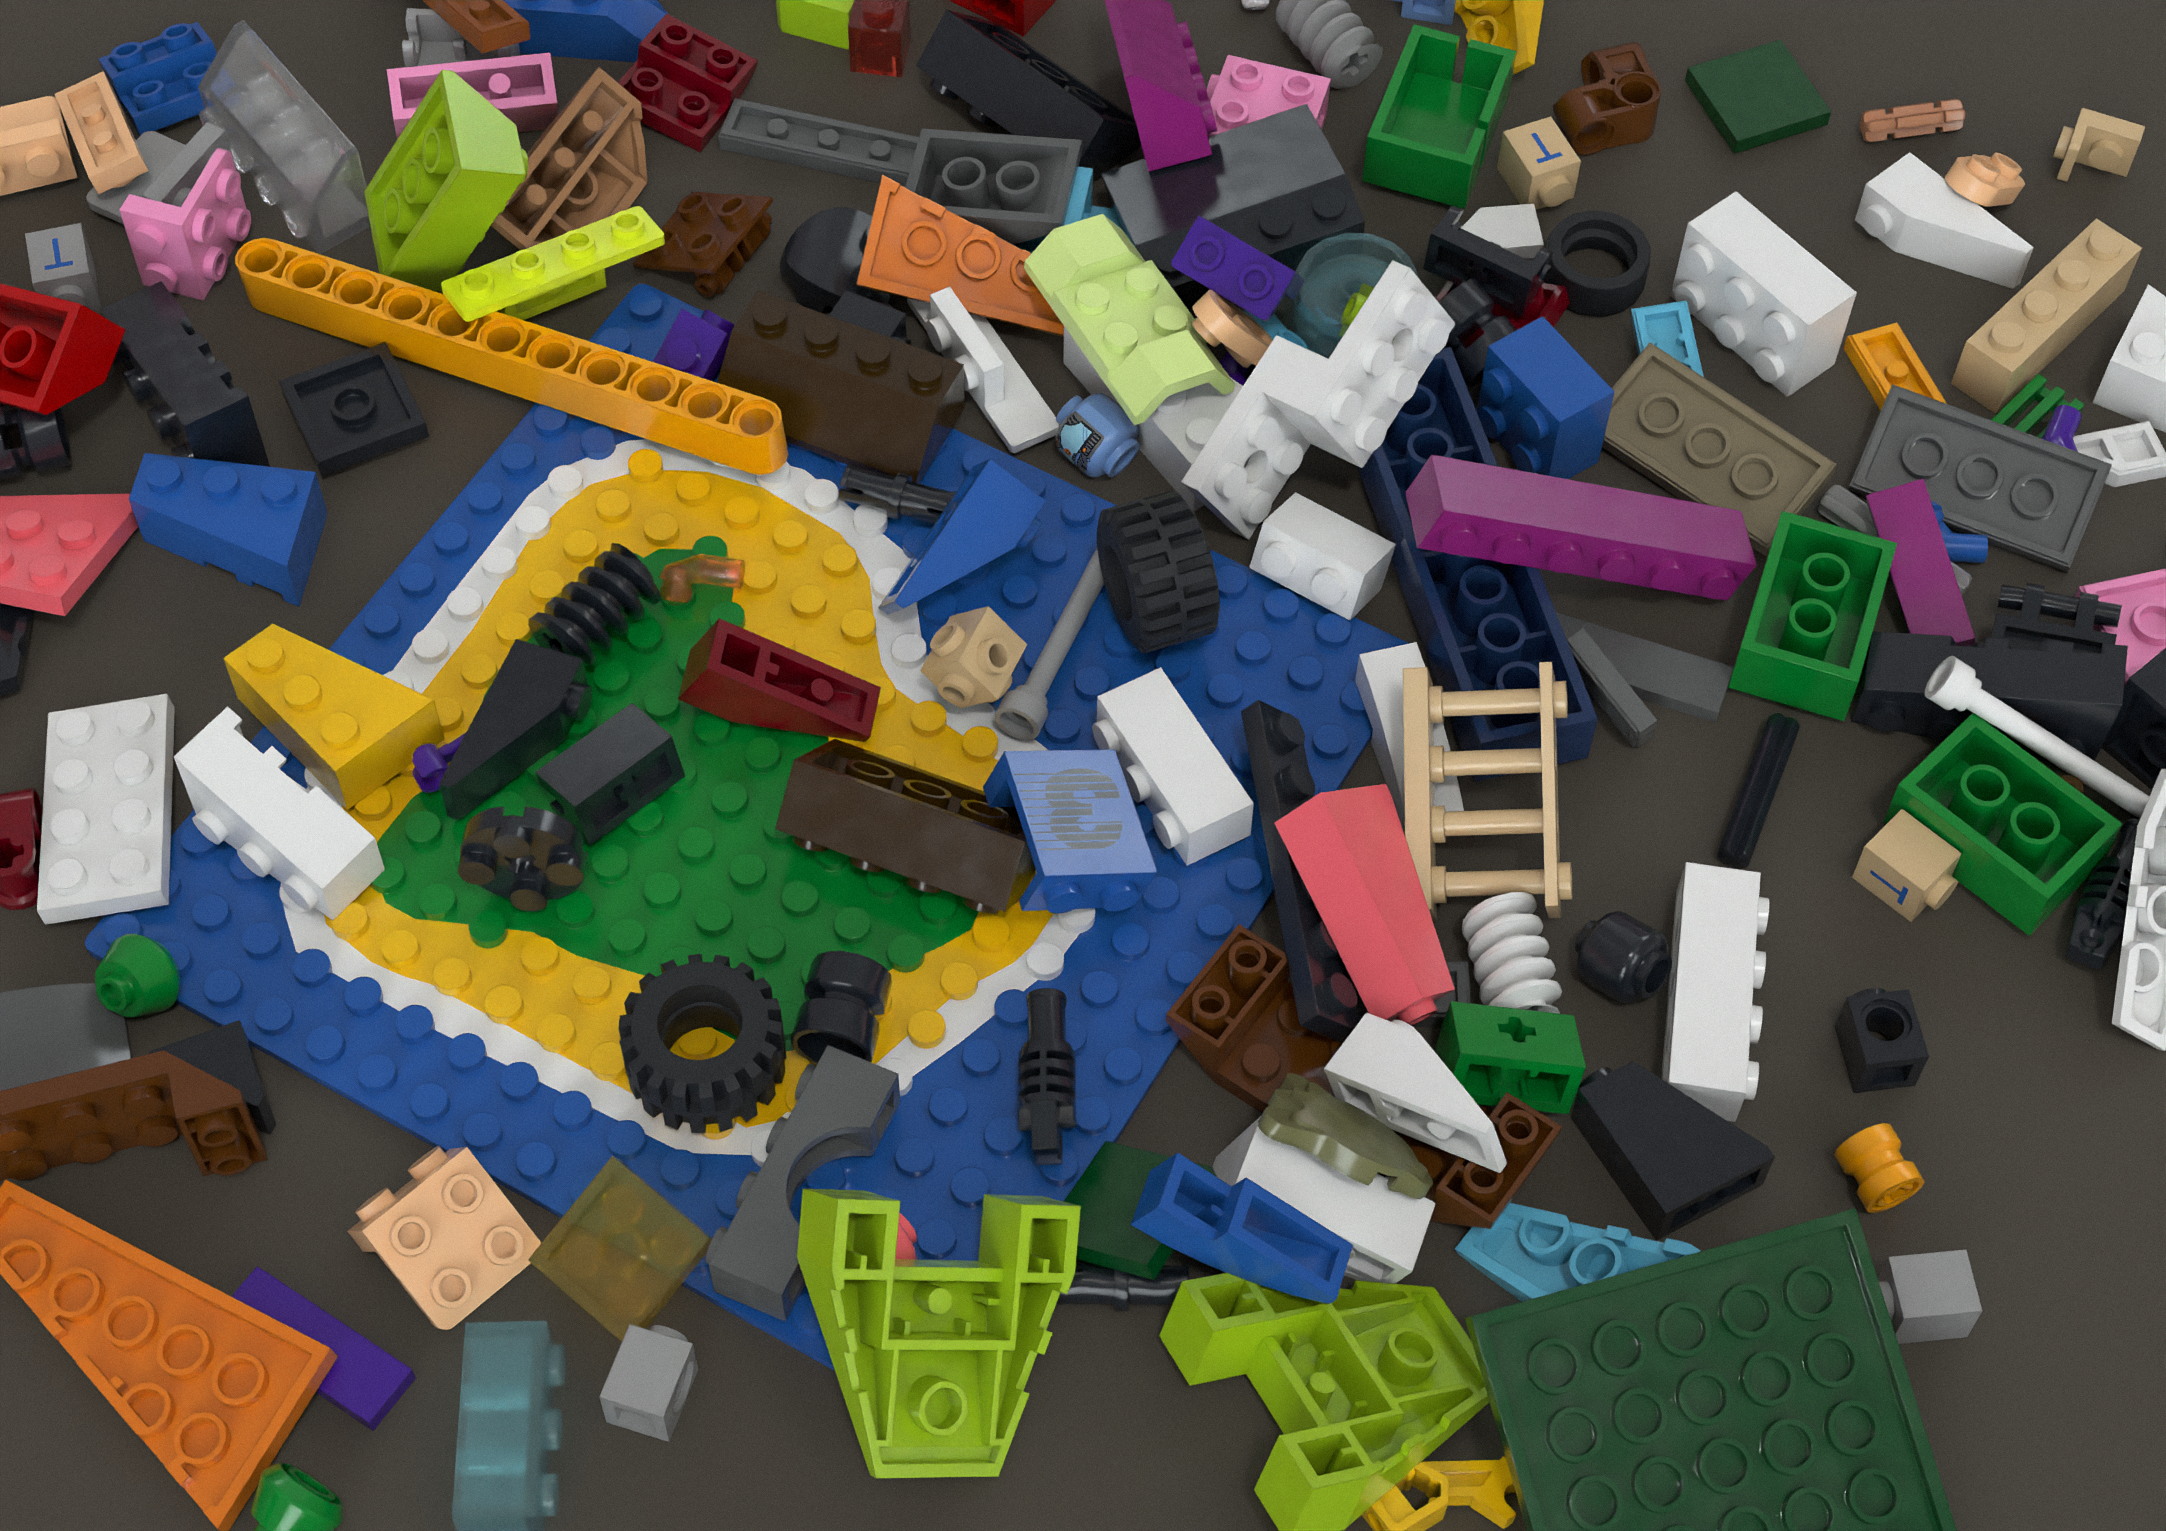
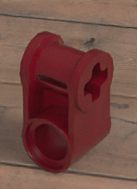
M35 788L0 794V906L9 910L29 908L35 905L38 900L43 809Z

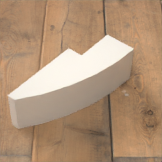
M1417 642L1359 654L1355 678L1373 728L1371 744L1386 785L1392 795L1404 834L1403 668L1425 667ZM1433 723L1434 746L1443 745L1444 751H1450L1443 723ZM1445 776V782L1434 783L1435 806L1444 805L1446 812L1464 811L1457 776Z

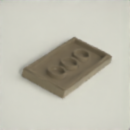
M1652 343L1645 347L1612 387L1615 392L1602 447L1681 500L1741 511L1751 547L1766 557L1771 547L1781 511L1801 516L1836 472V463Z

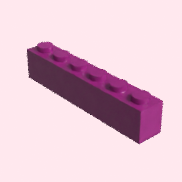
M1437 455L1430 456L1405 492L1416 545L1420 549L1726 601L1757 566L1743 515L1739 510Z

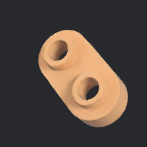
M1997 152L1992 157L1977 154L1958 157L1945 176L1946 182L1955 191L1970 201L1986 207L2012 204L2025 186L2024 180L2019 176L2022 168L2011 158Z
M1208 290L1192 306L1197 316L1192 324L1210 345L1217 347L1222 342L1230 355L1245 368H1248L1251 364L1257 366L1273 341L1271 336L1258 322L1213 290Z

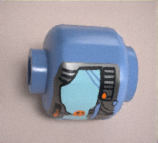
M1103 393L1090 395L1084 400L1080 396L1073 397L1062 407L1056 417V421L1060 424L1056 434L1057 449L1089 477L1098 478L1106 474L1112 478L1118 475L1131 463L1140 449V443L1137 441L1139 434L1138 424L1134 425L1122 407Z

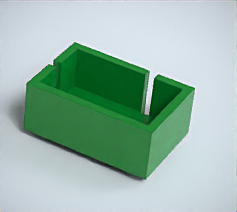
M1414 24L1367 136L1362 181L1466 209L1478 178L1480 167L1483 165L1509 98L1517 51L1470 39L1467 46L1462 84L1453 82L1460 36Z

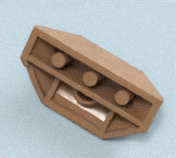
M598 67L527 153L528 172L526 179L523 183L519 184L507 201L504 211L498 214L491 226L518 249L523 250L629 209L648 183L645 144L640 124L642 120L641 102Z

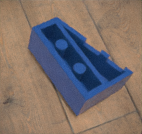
M144 453L129 496V502L145 542L204 567L210 563L234 573L237 581L251 587L255 583L281 593L284 601L300 607L328 515L316 472Z

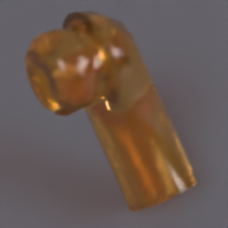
M696 554L667 564L659 578L663 579V584L660 588L661 597L663 600L687 603L692 597V583L741 589L745 575V561L721 556Z

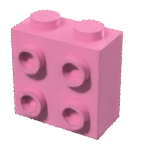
M1228 55L1221 74H1212L1206 91L1217 127L1216 132L1208 133L1207 135L1210 137L1304 104L1308 105L1322 130L1327 117L1331 78Z

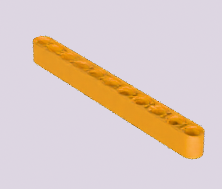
M259 238L245 243L235 256V264L248 300L252 307L260 312L369 348L386 342L391 354L751 474H770L780 469L786 463L788 449L781 410L776 403L766 398L497 311L467 322L463 320L441 293L274 239Z

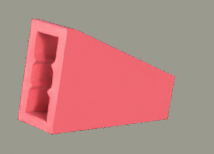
M1380 784L1322 792L1274 822L1368 1013L1390 1022L1401 1020L1411 1026L1437 1013L1438 1009L1434 1002L1452 992L1455 988L1392 795L1387 785Z

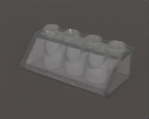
M244 20L234 24L198 86L204 110L199 112V118L203 126L206 122L225 129L236 168L241 173L249 171L252 174L260 195L269 206L277 204L280 207L283 218L292 234L297 239L305 237L315 250L321 254L371 227L364 193L367 186L358 149Z

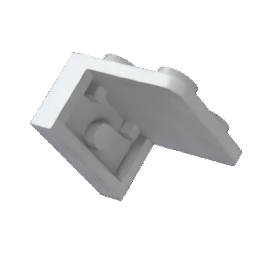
M206 122L186 145L155 131L144 132L136 142L149 171L137 176L131 183L123 187L111 188L101 194H98L93 187L86 196L88 205L91 210L123 224V220L119 210L129 194L181 207L215 150L220 148L231 152L225 129Z

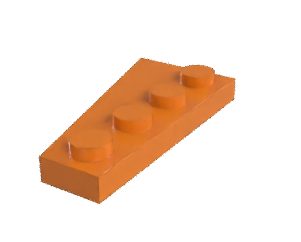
M882 174L857 286L930 304L931 294L950 286L969 314L1064 337V325L1024 270V263L1030 256V252L1014 246L987 229L946 210L945 207L901 186L900 183Z

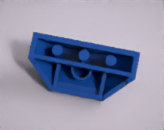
M503 0L529 22L530 40L519 43L520 54L550 53L551 56L620 62H636L639 44L667 13L658 0Z

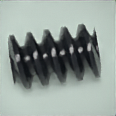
M612 543L610 551H604L595 558L594 567L588 566L584 568L578 575V582L571 581L562 588L561 597H554L545 604L544 613L538 612L529 619L528 626L539 646L581 658L584 665L591 666L596 660L589 644L592 643L603 651L612 647V640L605 629L608 627L616 634H626L629 628L622 613L624 612L636 620L642 619L645 616V609L638 598L641 597L646 602L655 605L661 601V593L655 585L651 573L639 558L628 548L618 543Z

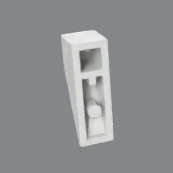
M1910 152L1866 183L1855 221L1863 226L1870 235L1877 237L1897 253L2012 289L2021 283L2034 248L1977 203L1970 201L1955 191L1943 177Z
M1366 1012L1324 1068L1335 1097L1364 1110L1392 1130L1501 1173L1507 1162L1493 1123L1422 1035L1404 1021L1393 1020L1390 1022Z

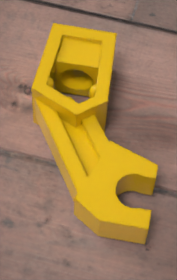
M1504 1456L1500 1460L1422 1461L1366 1510L1362 1516L1373 1531H1425L1443 1520L1447 1506H1470L1502 1529H1505L1513 1523L1516 1513L1506 1503L1504 1496L1509 1493H1516L1506 1457ZM1411 1486L1415 1487L1430 1498L1428 1504L1415 1511L1401 1493L1402 1490L1408 1491L1411 1489Z

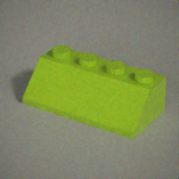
M452 70L440 71L364 191L379 274L432 291H442L441 283L444 280L455 277L464 268L466 260L477 244L483 241L485 233L498 214L504 211L507 201L519 184L525 181L528 172V156L526 151L521 149L517 126Z

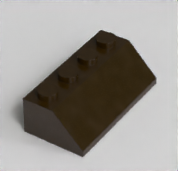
M759 290L732 329L717 381L719 384L760 396L776 403L781 410L786 442L847 465H855L857 468L896 477L898 473L908 474L912 476L913 482L916 483L922 481L965 408L964 364Z
M833 739L793 761L775 829L793 835V842L796 845L817 852H825L828 849L843 853L850 856L849 862L852 865L866 871L883 872L887 869L907 877L906 883L921 891L939 893L945 890L964 897L963 903L966 906L983 913L995 914L999 910L1005 912L1020 900L1027 889L1036 868L1016 807H989L985 792L837 739Z

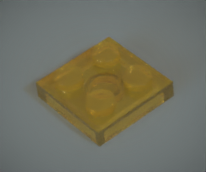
M612 1156L528 1261L622 1342L629 1324L644 1329L648 1327L706 1255L712 1237L621 1159Z

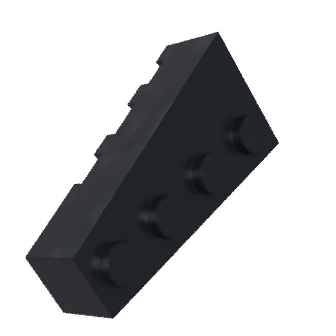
M162 281L99 309L101 316L126 329L112 364L115 366L119 363H124L127 370L122 372L132 396L137 403L144 400L148 401L151 406L150 409L146 410L148 418L161 441L171 438L176 447L171 448L173 456L270 467L249 396L241 385L236 388L234 387L228 368L222 360H215L206 339L200 331L195 333L189 317Z
M1873 631L1856 688L1852 722L1869 725L1884 732L1899 731L1928 737L1942 743L1973 713L1968 709L1964 711H1958L1955 708L1945 710L1925 697V688L1933 672L1946 658L1955 656L1975 669V677L1982 682L1981 689L2095 761L2123 704L2128 646L2105 644L2104 654L2073 652L2074 643L2048 641L2047 651L2012 649L2010 647V639L1985 638V641L1975 643L1972 646H1956L1953 637L1947 635ZM1993 726L1995 729H1997L1999 732H2001L2003 735H2005L2007 738H2009L2011 741H2013L2015 744H2017L2019 747H2021L2023 750H2025L2027 753H2029L2037 760L2050 762L2047 759L2040 756L2039 754H2037L2036 752L2026 747L2025 745H2023L2022 743L2018 742L2011 736L2007 735L1997 727Z

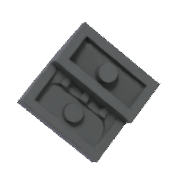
M95 983L49 985L0 993V1091L133 1058L126 1017L108 1010L100 1002L96 994Z

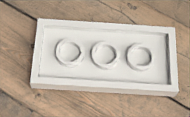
M168 694L48 713L37 912L45 925L169 905L175 707Z

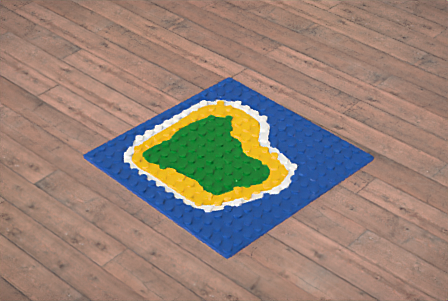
M638 284L630 290L588 341L653 362L680 310L684 309L701 318L704 311L649 285ZM722 364L712 380L713 382L717 383ZM535 403L328 650L434 699L444 735V740L436 745L440 748L467 732L515 640L518 639L539 646L528 626L529 619L538 612L544 613L545 604L554 597H561L562 588L571 581L578 582V575L584 568L588 566L594 567L595 558L604 551H610L612 543H618L634 553L649 570L655 585L661 593V601L658 604L652 605L639 597L638 599L645 609V616L642 619L636 620L623 612L622 615L629 628V631L624 635L616 634L607 627L605 630L612 640V647L603 651L592 643L589 644L595 655L596 662L591 666L584 665L587 683L593 690L592 701L584 719L581 721L575 720L565 741L460 820L448 817L440 789L431 793L423 792L412 774L415 768L413 763L347 810L264 726L250 743L262 754L273 746L286 758V763L279 768L282 772L308 791L318 786L376 839L385 870L332 920L314 906L309 911L298 906L286 894L282 883L269 873L265 877H260L253 873L241 861L237 850L224 840L217 845L207 839L193 823L192 818L196 815L195 810H193L171 836L169 905L105 915L86 937L85 946L93 958L102 961L111 943L124 934H138L158 941L170 952L179 969L180 985L178 997L175 1001L179 1006L217 1027L240 1020L251 1046L434 1148L440 1146L444 1153L452 1148L468 1147L493 1181L835 1371L806 1284L785 1322L714 1292L709 1264L706 1263V1253L714 1234L721 1226L729 1228L739 1210L736 1207V1199L744 1179L751 1171L759 1173L768 1156L766 1144L775 1122L780 1117L788 1119L798 1100L795 1099V1091L801 1074L808 1064L811 1063L817 1066V1064L800 1056L791 1044V1036L799 1008L806 1002L804 989L813 959L818 954L827 951L857 953L875 960L883 965L891 974L892 985L884 1014L874 1016L879 1022L880 1032L871 1063L898 1073L900 1105L873 1156H849L835 1159L817 1168L802 1182L792 1202L791 1213L800 1225L803 1189L865 1190L900 1201L899 1213L910 1222L917 1236V1241L913 1244L917 1259L978 1261L984 1194L1044 1196L1059 1201L1066 1199L1105 1141L1117 1143L1180 1043L1181 1039L1166 1021V1013L1238 924L1251 931L1275 893L1241 711L1257 700H1260L1299 719L1305 733L1304 746L1309 772L1315 783L1314 796L1322 792L1340 790L1371 741L1373 733L1372 725L1355 682L1359 654L1409 643L1355 617L1348 620L1251 568L1210 550L1220 599L1218 624L1213 634L1149 653H1141L1130 642L1120 627L1104 584L1045 695L1048 701L1046 707L1049 714L1039 735L1032 740L1019 739L1002 730L995 720V712L1004 695L991 703L986 702L959 709L955 704L948 702L939 694L937 687L920 671L932 650L930 642L935 633L947 623L950 616L989 606L1027 644L1011 674L1012 684L1007 692L1015 690L1019 685H1024L1097 548V526L1100 512L1103 509L1117 505L952 428L920 484L951 492L957 491L973 466L992 459L1046 500L1036 515L1042 521L1033 538L1022 549L1016 546L1014 549L912 605L887 615L878 607L935 523L908 516H903L901 520L889 518L885 510L850 501H840L839 490L841 488L846 489V486H841L840 482L847 464L786 442L788 457L786 463L780 469L770 474H751ZM720 618L877 685L881 689L871 736L866 742L735 723L680 701L678 696L690 649ZM1160 667L1254 803L1250 836L1187 866L1175 847L1168 849L1159 839L1153 824V814L1145 802L1141 801L1138 803L1132 798L1157 873L1135 906L1121 911H1107L1104 908L1074 909L1060 914L1051 913L1048 910L1022 911L1018 901L1005 912L999 910L995 914L983 913L966 906L963 903L964 897L945 890L939 893L918 890L906 883L907 877L887 869L883 872H871L860 869L849 862L850 856L832 849H828L825 852H817L802 848L793 842V835L775 829L794 759L833 739L984 791L983 786L1004 751L1100 750L1092 731V725L1097 722V696ZM633 703L673 737L685 777L592 845L588 846L583 842L582 849L585 853L588 851L584 879L581 885L572 893L558 899L548 900L546 907L540 911H523L514 907L509 898L494 894L479 885L468 883L459 876L460 847L464 828L468 821L486 809L505 806L503 816H523L525 807L540 808L555 813L550 803L556 800V798L549 794L539 783L535 772L629 704ZM1035 870V872H1034V874H1033V876H1032L1030 882L1032 881V879H1033L1034 876L1036 875V870ZM702 954L703 962H713L715 954L729 957L730 967L734 969L741 962L753 968L755 980L764 977L772 989V996L778 999L781 1009L787 1056L784 1059L785 1074L782 1083H774L776 1095L768 1105L759 1101L756 1103L758 1115L747 1122L741 1116L732 1119L733 1128L721 1132L719 1131L718 1123L707 1124L706 1133H691L690 1123L683 1122L679 1129L676 1130L665 1125L663 1112L655 1118L649 1115L643 1108L642 1099H635L630 1089L619 1041L621 1040L618 1028L620 1015H626L624 1002L629 993L641 994L639 981L649 972L655 977L661 975V964L674 959L677 966L688 964L687 955ZM1041 988L1058 989L1066 994V1041L1070 1043L1076 1055V1128H1063V1163L1051 1165H1037L1032 1151V1131H1020L1018 1128V1054L1022 1049V1045L1028 1041L1026 995L1035 989ZM699 1028L681 1036L672 1045L670 1051L686 1059H709L728 1050L735 1043L737 1037L719 1028Z

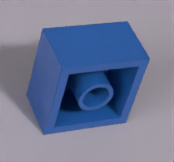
M1542 316L1488 346L1477 414L1485 434L1492 439H1496L1512 456L1514 464L1519 471L1570 479L1599 462L1615 391Z

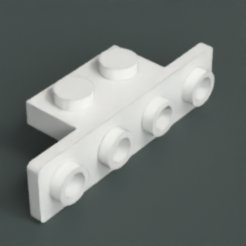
M950 286L931 294L930 304L907 298L908 305L926 329L935 349L938 352H942L945 358L964 364V390L969 391L1010 452L1017 453L1057 434L1060 424L1056 421L1055 415L985 317L969 314Z

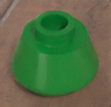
M124 934L111 943L96 969V994L100 1002L108 1010L124 1017L163 1012L170 1008L177 1000L180 985L179 969L173 956L158 941L138 934Z
M281 1462L264 1468L261 1472L251 1509L252 1516L259 1522L254 1531H333L343 1522V1503L336 1494L314 1477L290 1464Z

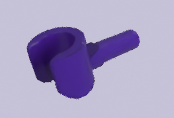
M466 733L440 748L435 744L429 743L416 748L412 759L415 766L412 774L423 792L431 793L440 789L439 783L448 768L447 763L451 762Z

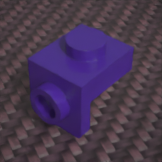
M681 309L653 362L712 381L724 360L730 334L735 325L705 309L701 318Z

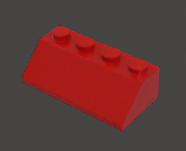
M0 283V403L47 415L103 384L126 329L80 303Z

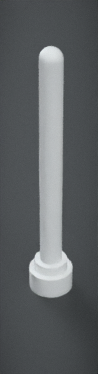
M1950 656L1933 672L1925 688V697L1945 710L1955 708L1958 711H1964L1965 709L1972 711L2139 819L2141 818L2150 796L1981 689L1982 682L1975 677V669L1955 656Z

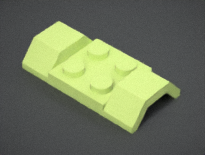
M1104 214L1053 229L1025 260L1024 270L1134 425L1145 422L1168 396L1205 383H1210L1223 395L1233 392L1235 383L1206 345L1207 341L1194 328L1192 322L1195 318L1152 260L1145 261L1124 231Z

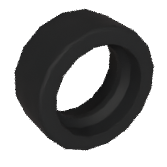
M1596 210L1574 213L1557 223L1547 241L1546 249L1552 251L1553 254L1547 263L1551 265V268L1544 283L1566 286L1570 302L1567 309L1582 315L1601 317L1620 313L1635 304L1644 290L1650 265L1651 247L1644 232L1629 219L1612 212ZM1587 248L1604 250L1617 256L1627 266L1628 270L1615 277H1589L1572 268L1564 257L1573 251Z

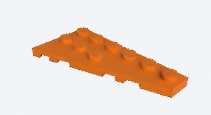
M5 1180L0 1187V1275L31 1308L46 1329L71 1355L76 1364L132 1430L146 1443L179 1485L198 1504L219 1531H229L257 1487L261 1472L264 1468L269 1467L338 1356L331 1348L20 1186Z

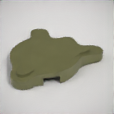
M1287 1073L1280 1085V1089L1274 1091L1268 1101V1107L1265 1108L1258 1120L1259 1129L1267 1137L1302 1149L1319 1158L1333 1169L1369 1186L1379 1172L1391 1176L1387 1182L1389 1190L1400 1192L1414 1199H1422L1433 1184L1428 1169L1417 1160L1413 1150L1397 1133L1364 1110L1332 1096L1318 1084L1310 1082L1298 1074Z

